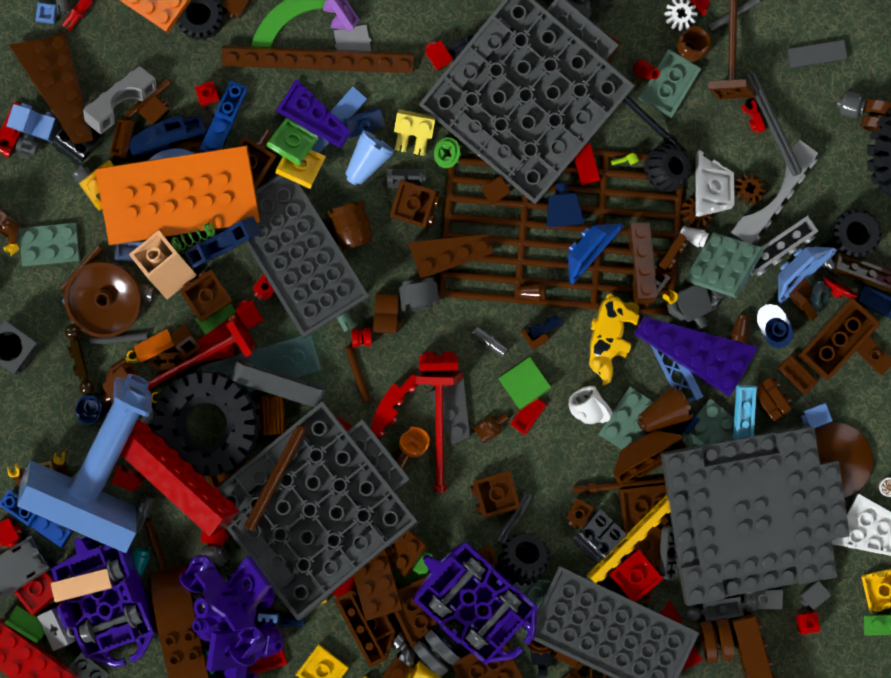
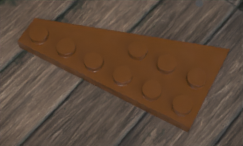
M66 33L9 45V49L27 72L30 80L44 101L47 102L52 113L57 117L73 144L92 141L93 136L90 125L84 120L83 109H85Z
M666 485L619 489L623 531L627 534L667 494ZM666 513L661 518V522L656 527H652L642 541H638L634 545V549L626 555V558L639 549L656 571L658 570L661 532L663 527L669 522L670 513ZM654 587L636 603H651Z

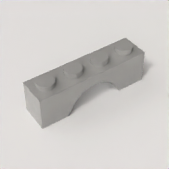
M140 66L130 71L126 77L116 82L112 88L103 92L99 98L89 103L83 109L85 122L102 134L115 124L113 110L116 105L129 99L144 101L157 91L156 79Z

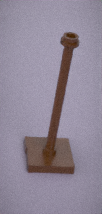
M730 0L728 80L708 82V90L714 94L717 100L755 98V89L746 79L736 80L737 0Z

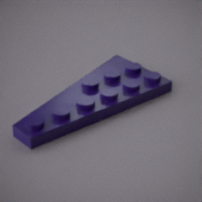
M644 317L634 332V335L727 396L732 395L758 349L755 346Z

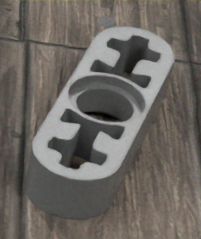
M666 524L661 532L659 574L663 579L671 581L677 577L679 566L672 524ZM669 548H672V554L668 557L667 552Z

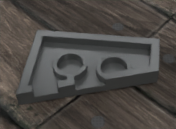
M464 378L455 385H445L443 387V422L452 445L470 437ZM435 389V390H433V391H431V392H428V393H429V395H430V397H431V399H432V401H433V403H434V406H435V408H436V389Z

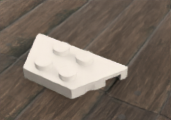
M700 150L696 153V216L699 217L732 209L734 206V172L723 167L716 160L710 161L703 156L704 152Z

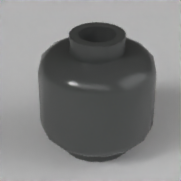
M846 92L843 97H839L837 108H840V113L843 116L859 118L860 115H864L866 100H864L862 94Z
M212 544L200 550V555H207L216 569L224 567L225 562L228 560L226 549L220 545Z

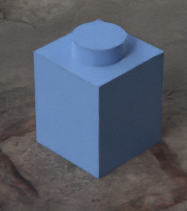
M826 403L801 411L803 416H800L803 426L811 425L816 428L832 422Z

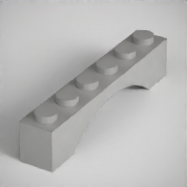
M801 140L796 142L792 151L802 169V173L792 176L786 164L785 178L775 198L762 210L740 218L730 232L732 236L752 245L758 242L761 238L758 234L762 229L766 230L770 226L772 215L774 213L777 215L784 206L781 203L785 198L789 199L795 192L793 189L795 184H800L806 177L804 173L808 167L811 169L818 159L815 157L818 153Z

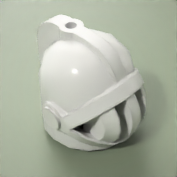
M583 387L570 396L569 409L572 415L583 423L592 425L599 422H608L611 419L612 411L602 399L596 387Z

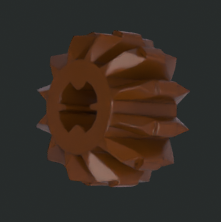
M744 173L742 174L743 180L739 177L736 179L740 185L734 184V188L739 189V191L734 193V196L741 195L738 199L739 202L745 198V205H749L751 199L754 205L757 203L756 198L758 200L763 199L759 193H766V190L760 189V187L765 185V182L758 183L761 176H757L754 179V173H750L748 178L747 174ZM747 184L754 187L751 191L752 194H749L750 191L746 192Z
M696 196L694 200L689 197L687 203L684 202L682 204L684 209L680 211V214L686 215L682 220H689V227L693 223L696 229L700 227V224L705 227L707 225L706 221L710 222L712 220L711 214L696 216V211H694L696 209Z

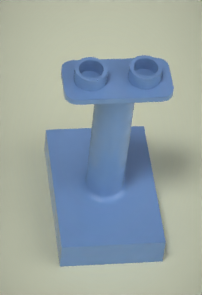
M128 374L126 379L116 377L113 391L114 402L76 478H70L30 460L20 482L17 506L126 553L136 535L137 506L109 495L102 490L139 416L149 417L152 412V394L147 390L149 383L134 374Z

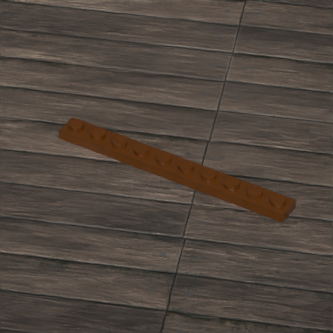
M222 45V66L413 73L414 53Z

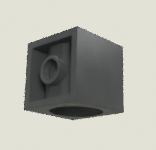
M5 320L0 322V342L4 336L14 335L15 333L21 339L22 352L18 357L7 360L2 356L0 346V365L12 374L20 375L42 343L12 321Z

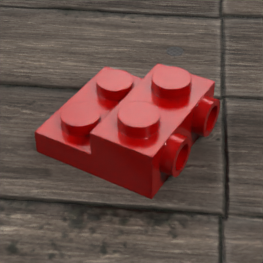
M443 351L442 355H435V352H423V356H419V371L458 370V355H454V351Z

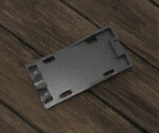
M33 536L26 538L0 555V601L51 569ZM33 572L36 573L35 575L31 576L30 578L27 577L28 575L33 574Z

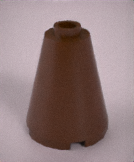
M676 385L669 387L638 415L637 423L641 430L645 429L649 432L689 421L693 418V414L689 415L688 411L691 410V407L681 390L678 392L675 390Z

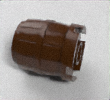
M364 200L359 201L360 205L356 201L334 208V213L332 209L327 210L328 216L332 221L334 235H336L339 246L343 250L372 241L371 222L364 209L366 207Z

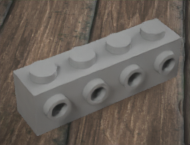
M808 216L802 218L761 247L764 252L751 275H762L768 270L766 268L768 265L773 263L775 266L784 260L783 255L786 253L791 255L800 249L798 247L799 244L802 242L807 244L815 239L814 234L819 231Z

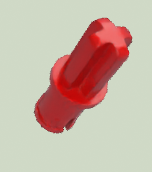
M80 0L74 8L70 9V14L61 24L66 27L71 21L66 29L72 31L77 22L84 18V13L93 1Z

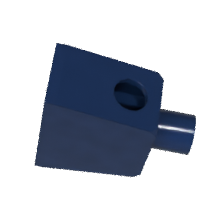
M567 183L555 184L556 195L548 197L546 228L583 225L584 220L576 193L568 194Z

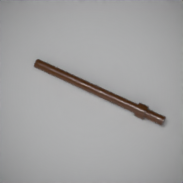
M665 478L635 480L620 486L617 482L599 484L589 482L588 485L573 486V492L595 494L597 491L666 484Z

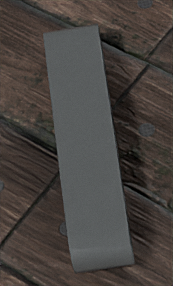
M240 359L237 360L231 379L239 384L311 407H316L322 402L326 392V388L322 385Z

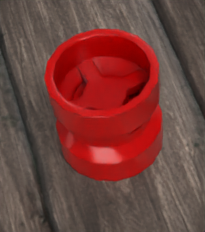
M371 327L364 328L363 330L351 328L352 347H359L360 345L372 346Z

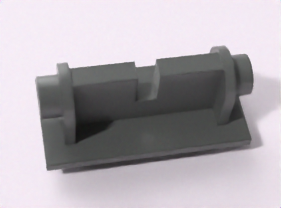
M387 169V188H398L400 180L426 187V169Z

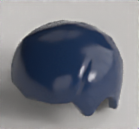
M89 394L82 396L77 401L75 412L78 416V421L85 425H91L102 418L104 405L99 397Z

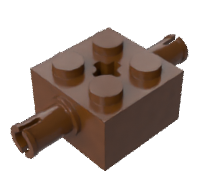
M265 128L258 142L243 136L237 147L247 145L250 161L254 160L255 165L251 166L255 190L261 186L277 160V156L267 149V143L274 135V132H270L267 128Z

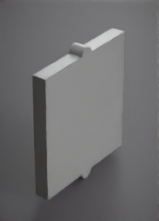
M367 25L356 26L350 31H347V29L334 30L335 48L337 50L371 51V39L368 35Z

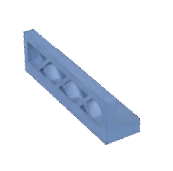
M651 346L670 386L678 385V391L682 387L689 389L693 397L687 399L688 403L702 398L703 395L691 371L675 361L672 367L665 365L662 360L664 354L662 353L660 356L658 350ZM673 370L681 372L683 377L680 384L672 381L671 375Z

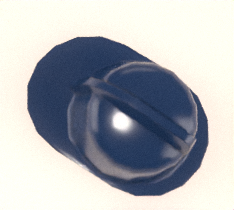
M767 304L760 308L757 313V321L768 344L774 348H784L789 345L793 339V326L782 308L774 304Z

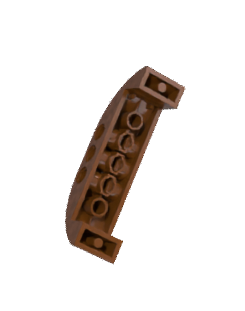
M189 564L151 572L152 601L168 678H211L210 671L206 669L207 656L203 640L193 630L192 626L193 621L196 619L193 594L181 584L179 579L180 573L187 570Z

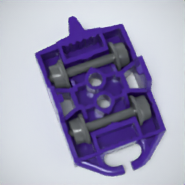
M85 535L76 538L74 541L76 555L51 568L54 581L57 582L107 569L112 588L103 590V595L95 592L61 601L56 608L63 627L73 629L85 659L90 658L112 667L125 666L127 662L125 658H112L110 650L135 641L138 644V649L129 656L130 661L133 663L141 659L158 629L154 612L129 548L124 553L108 545L96 547L91 538ZM76 603H78L79 606H80L81 612H82V614H83L82 617H81V614H80V612H79V609H78V606H77ZM105 605L110 608V613L105 611Z
M464 540L441 561L430 555H424L423 560L430 573L412 597L413 601L430 615L458 644L461 643L485 665L487 663L514 659L524 651L519 646L512 651H505L503 649V646L522 625L526 626L528 631L523 641L528 646L530 645L536 633L538 606L469 543ZM491 572L498 578L496 582L499 586L495 588L488 582ZM467 592L473 594V598L470 601L463 599V595ZM479 606H487V612L485 614L478 613L477 609ZM456 618L463 625L458 633L446 622Z

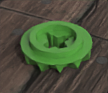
M443 138L437 143L434 150V158L440 167L450 168L459 163L458 159L462 154L460 153L461 146L457 140ZM444 149L450 150V154L452 157L447 156L446 150Z

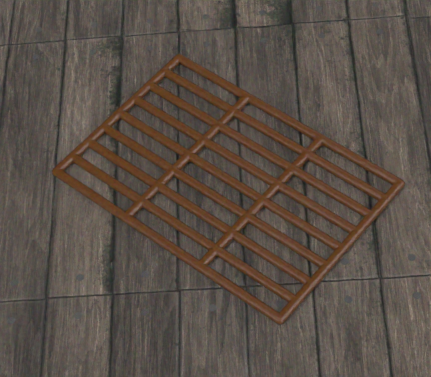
M452 137L454 140L458 141L459 145H465L457 137ZM592 149L594 156L602 157L601 168H597L600 176V187L567 185L569 193L599 195L598 206L579 205L581 213L597 214L596 225H604L605 215L674 220L673 232L651 230V238L676 239L681 229L682 214H680L683 204L684 186L676 190V194L607 188L608 177L647 180L645 176L647 172L609 169L610 158H623L631 153H635L639 160L646 161L649 153ZM459 157V163H456L491 167L481 158ZM456 164L454 167L448 168L442 239L476 235L450 232L451 221L517 226L520 228L519 238L488 236L492 244L518 246L517 257L488 255L474 260L478 262L516 265V276L447 270L439 273L438 294L440 297L599 310L601 305L598 302L599 291L633 294V286L599 283L600 272L634 275V267L601 264L602 253L632 255L629 247L606 246L585 270L593 271L592 283L576 281L571 285L567 280L523 277L524 265L568 269V261L525 258L526 246L568 250L573 244L571 242L526 239L527 227L583 232L587 227L591 229L594 225L583 224L546 228L547 221L528 220L529 208L547 210L548 202L534 204L523 194L522 200L501 199L494 204L495 206L521 208L520 219L452 213L453 202L490 205L486 197L453 194L454 183L486 186L495 179L455 175ZM567 166L562 173L578 174L576 166ZM553 184L548 191H556V185ZM606 196L675 201L674 213L611 208L606 207ZM622 228L617 235L628 236V228ZM653 249V257L661 258L662 255L667 253L666 250ZM679 252L674 256L676 261L670 270H662L671 278L668 282V289H662L657 296H663L664 294L670 296V290L675 292ZM446 278L515 284L514 295L446 290ZM541 283V285H546L547 287L591 290L590 302L546 298V300L538 302L518 298V287H522V284L532 285ZM639 306L638 313L671 316L667 306L666 308L648 307L646 310Z

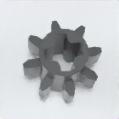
M25 134V138L19 137L16 150L20 151V156L30 158V155H36L39 142L35 141V136Z

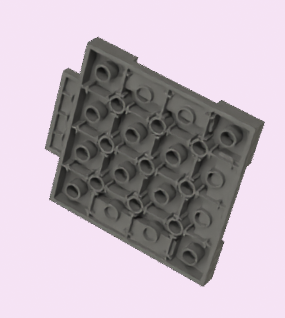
M503 0L418 105L530 201L537 204L636 85L607 61L619 44L567 0H554L548 9L537 0Z
M323 401L217 488L221 495L233 502L235 508L239 510L226 529L246 555L252 556L272 584L274 591L297 620H302L330 597V594L419 523L416 516L396 493L411 480L364 420L359 421L347 431ZM296 426H302L306 429L302 441L255 530H248L244 525Z
M802 426L661 453L683 598L687 606L790 584H805L837 578L831 540L850 537L839 461L837 460L820 463L815 428L813 426Z

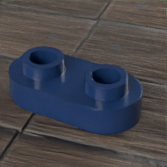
M554 315L546 319L547 323L542 326L538 323L529 327L530 332L527 333L530 339H533L564 324L562 317L557 318Z

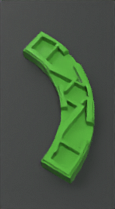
M284 0L264 18L254 35L251 46L271 47L285 24L304 12L323 9L326 0Z

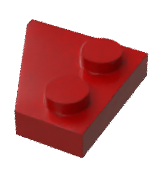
M225 320L198 340L201 348L195 352V355L231 336V332L226 326L228 320ZM233 344L201 362L233 357Z

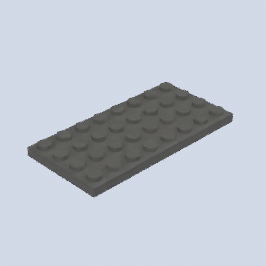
M279 175L255 190L261 221L257 225L261 235L245 244L304 339L370 298L300 184Z
M559 566L537 611L536 633L533 640L612 678H678L699 632Z

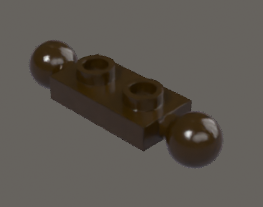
M73 324L68 325L65 328V336L71 341L68 351L70 357L74 358L75 361L73 371L75 376L81 379L79 385L80 392L83 395H89L94 392L95 387L88 379L89 375L84 355L78 340L80 329Z

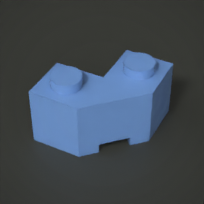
M21 103V106L13 104L6 126L53 143L56 134L61 128V123L54 114L46 112L43 115L33 111L32 106Z

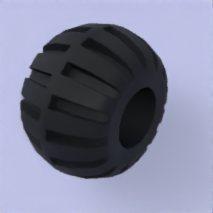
M661 144L651 150L646 157L644 172H647V175L645 176L649 183L658 190L667 192L678 190L685 185L690 177V158L679 146Z

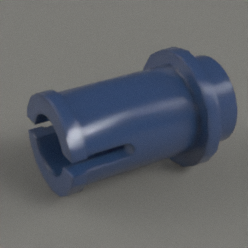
M294 615L281 616V627H299L301 629L302 626H305V617L302 620H297Z

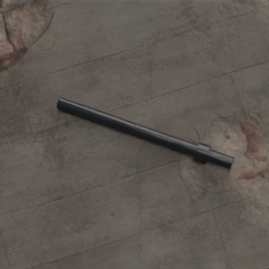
M627 96L623 100L664 139L665 144H674L685 152L687 151L677 142V138L673 134H669L631 97Z

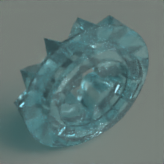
M821 280L817 281L816 285L813 286L810 298L811 306L816 311L823 310L830 297L829 286L825 281Z

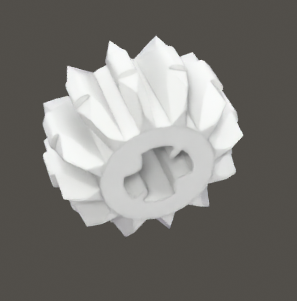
M672 0V5H667L666 8L669 11L665 12L664 16L670 17L666 20L667 24L672 21L674 22L671 26L672 29L679 25L678 30L682 31L683 24L686 29H689V23H695L692 17H696L697 13L691 11L696 6L692 5L689 7L690 0H687L685 4L683 0H679V4L676 0ZM684 11L683 15L685 18L683 16L682 18L677 17L678 12Z

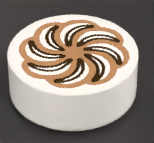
M889 477L882 479L879 483L880 493L887 497H891V478Z

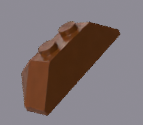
M653 431L645 434L636 442L628 444L620 451L613 472L618 485L638 480L662 466V452L684 449L686 446L681 435Z
M351 590L335 598L334 601L369 668L387 660L395 635V630L387 615L366 621L359 595L356 591Z

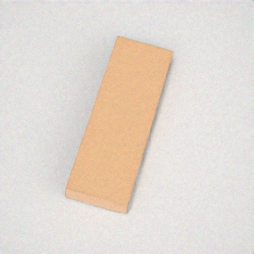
M104 569L53 582L51 587L54 601L60 602L111 589L112 583L108 570Z

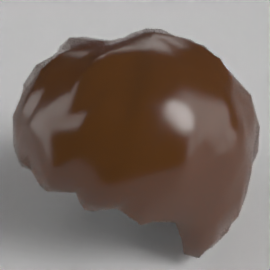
M693 25L678 37L676 47L682 58L694 62L704 58L709 53L712 47V38L709 33H706L705 29Z

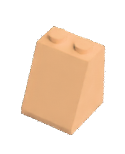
M159 230L129 254L146 277L167 300L180 290L186 282L191 281L197 276Z

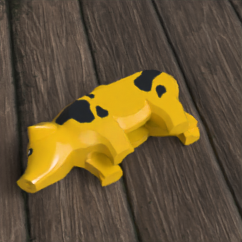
M611 293L607 294L606 299L602 301L597 319L593 318L590 328L593 330L590 340L589 366L601 377L603 385L610 383L612 380V358L615 356L626 358L631 348L630 342L621 339L624 332L623 322H631L637 325L639 319V306L632 302L624 303L619 297Z

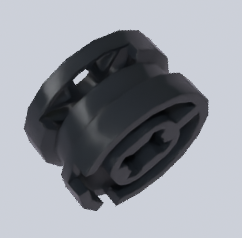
M474 35L462 38L449 46L451 51L455 53V59Z

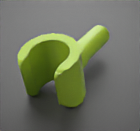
M631 153L623 158L612 160L611 163L615 165L628 161L631 166L639 162V159L635 153Z

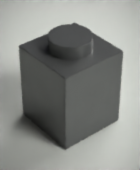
M816 581L799 593L802 597L799 601L806 609L810 607L812 610H815L831 594L820 581Z

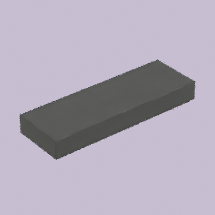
M845 40L787 49L790 68L847 59Z

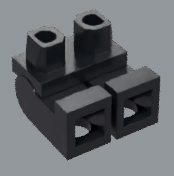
M90 126L91 131H94L97 136L92 133V141L73 144L62 127L56 134L52 146L60 154H64L71 159V162L75 165L80 166L94 148L102 143L105 133L100 134Z
M601 509L590 517L585 526L572 539L574 544L581 547L588 554V557L597 564L627 535L615 522L609 526L613 520Z

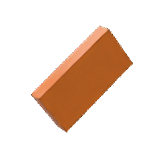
M165 329L133 347L138 360L142 363L174 346L168 329Z

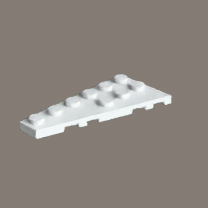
M857 493L847 511L850 537L831 540L832 545L891 556V512Z

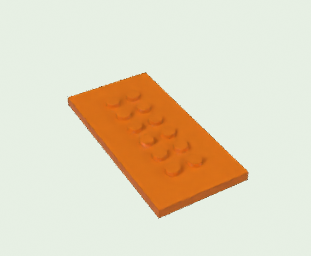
M247 145L95 169L109 245L146 240L158 230L164 237L186 234L188 231L193 233L196 232V227L199 231H205L203 225L207 222L211 223L214 229L230 227L241 220L254 217L256 223L261 222Z

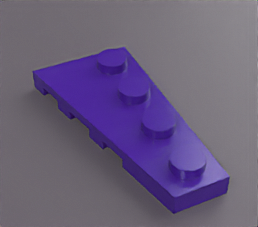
M297 79L276 110L280 115L291 119L342 149L351 134L350 130Z

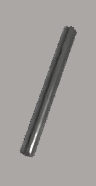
M751 73L747 75L746 80L755 89V100L792 176L801 174L802 169L756 74Z

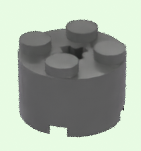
M433 278L422 279L421 283L405 281L399 287L401 308L404 312H406V308H409L410 312L431 309L433 304L436 307L440 306L437 282H433Z

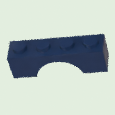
M254 217L247 218L184 252L191 267L195 268L261 235V231Z

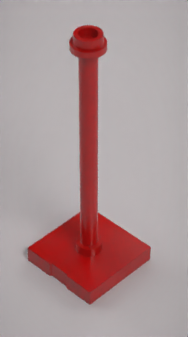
M237 312L230 315L226 323L231 332L230 337L148 381L149 386L147 390L152 392L153 387L233 343L238 344L245 357L251 355L256 343Z
M424 371L416 376V384L433 385L436 387V484L433 485L435 493H445L447 485L444 484L443 387L445 385H455L463 380L462 372Z

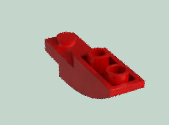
M414 374L400 388L394 383L381 400L371 426V430L378 439L386 433L383 429L388 424L392 426L398 419L396 415L399 412L393 407L395 405L399 407L406 399L404 397L406 392L412 393L419 385L416 384V376Z

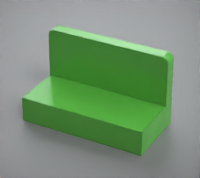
M19 605L15 607L9 619L4 623L35 643L40 642L45 635L37 616H32L29 611Z

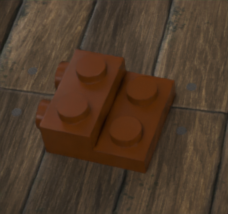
M400 180L389 217L429 229V226H433L436 215L433 214L434 209L439 207L441 203L440 192Z
M212 269L201 272L198 275V279L193 282L192 280L186 282L183 285V289L180 290L201 323L233 302Z
M510 470L474 480V485L470 486L473 497L477 496L479 501L476 504L478 515H483V518L521 508Z

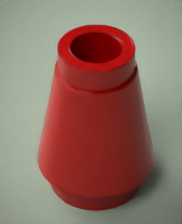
M639 60L633 65V73L637 78L656 80L660 75L659 69L646 60Z

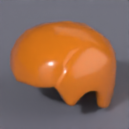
M411 427L402 434L399 447L408 457H420L427 451L430 437L422 428Z

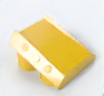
M891 569L862 575L870 613L891 608Z

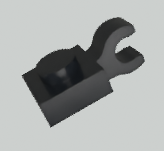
M530 649L532 665H538L539 678H547L545 664L551 663L550 653H543L542 655L539 653L533 654Z

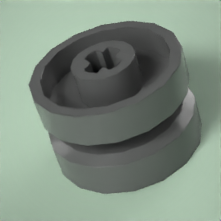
M431 628L424 635L430 646L424 641L419 640L412 648L438 676L442 677L448 671V666L442 659L454 665L461 657L442 635Z

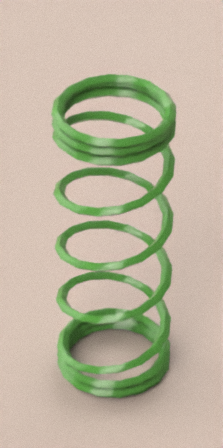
M207 222L204 224L203 227L207 233V238L204 240H207L208 236H215V230L211 223ZM196 227V232L198 233V235H199V237H200V240H201L202 237H201V235H200V231H199V229ZM188 231V234L192 239L191 245L185 242V238L181 234V239L184 242L183 249L177 237L171 239L172 246L177 252L184 250L186 245L189 247L193 245L194 240L190 231Z

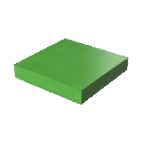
M286 118L268 141L267 147L300 166L318 142L319 136L291 119Z
M530 357L498 378L519 410H522L552 389Z

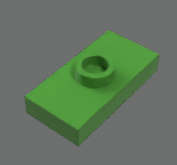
M229 304L203 323L198 318H195V321L206 335L219 324L228 320L230 315L236 313L232 304Z

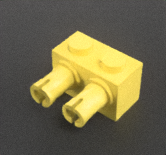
M399 109L394 132L398 133L395 150L399 151L402 145L401 152H407L409 136L414 135L416 143L413 153L418 155L419 149H421L420 155L425 156L427 141L432 139L436 119L431 115Z

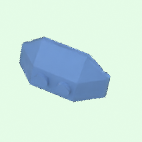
M801 247L794 254L796 258L791 263L787 261L780 268L781 272L778 274V302L783 304L788 300L791 291L804 278L808 280L838 249L836 247H806L805 249Z

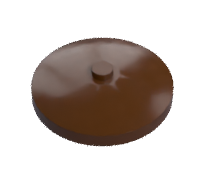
M96 261L82 266L71 276L66 285L64 303L69 318L81 331L94 337L108 338L125 332L136 321L141 310L142 297L136 279L128 270L113 262Z
M830 422L816 427L815 435L820 463L839 461L844 498L853 495L864 486L872 470L873 458L867 440L858 430L847 424Z

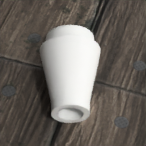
M683 226L680 232L687 237V241L698 248L699 246L704 247L709 237V233H706V230Z

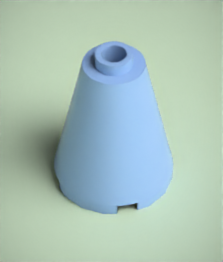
M365 130L360 134L345 173L347 180L353 185L357 183L362 184L394 153V150L383 140H378L374 134Z

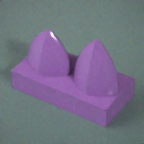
M347 0L325 1L323 11L336 13L337 15L331 23V28L347 29V31L355 28L360 19Z

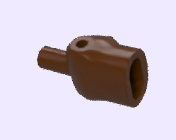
M505 413L497 419L489 415L474 426L473 429L483 444L502 433L500 425L509 420Z

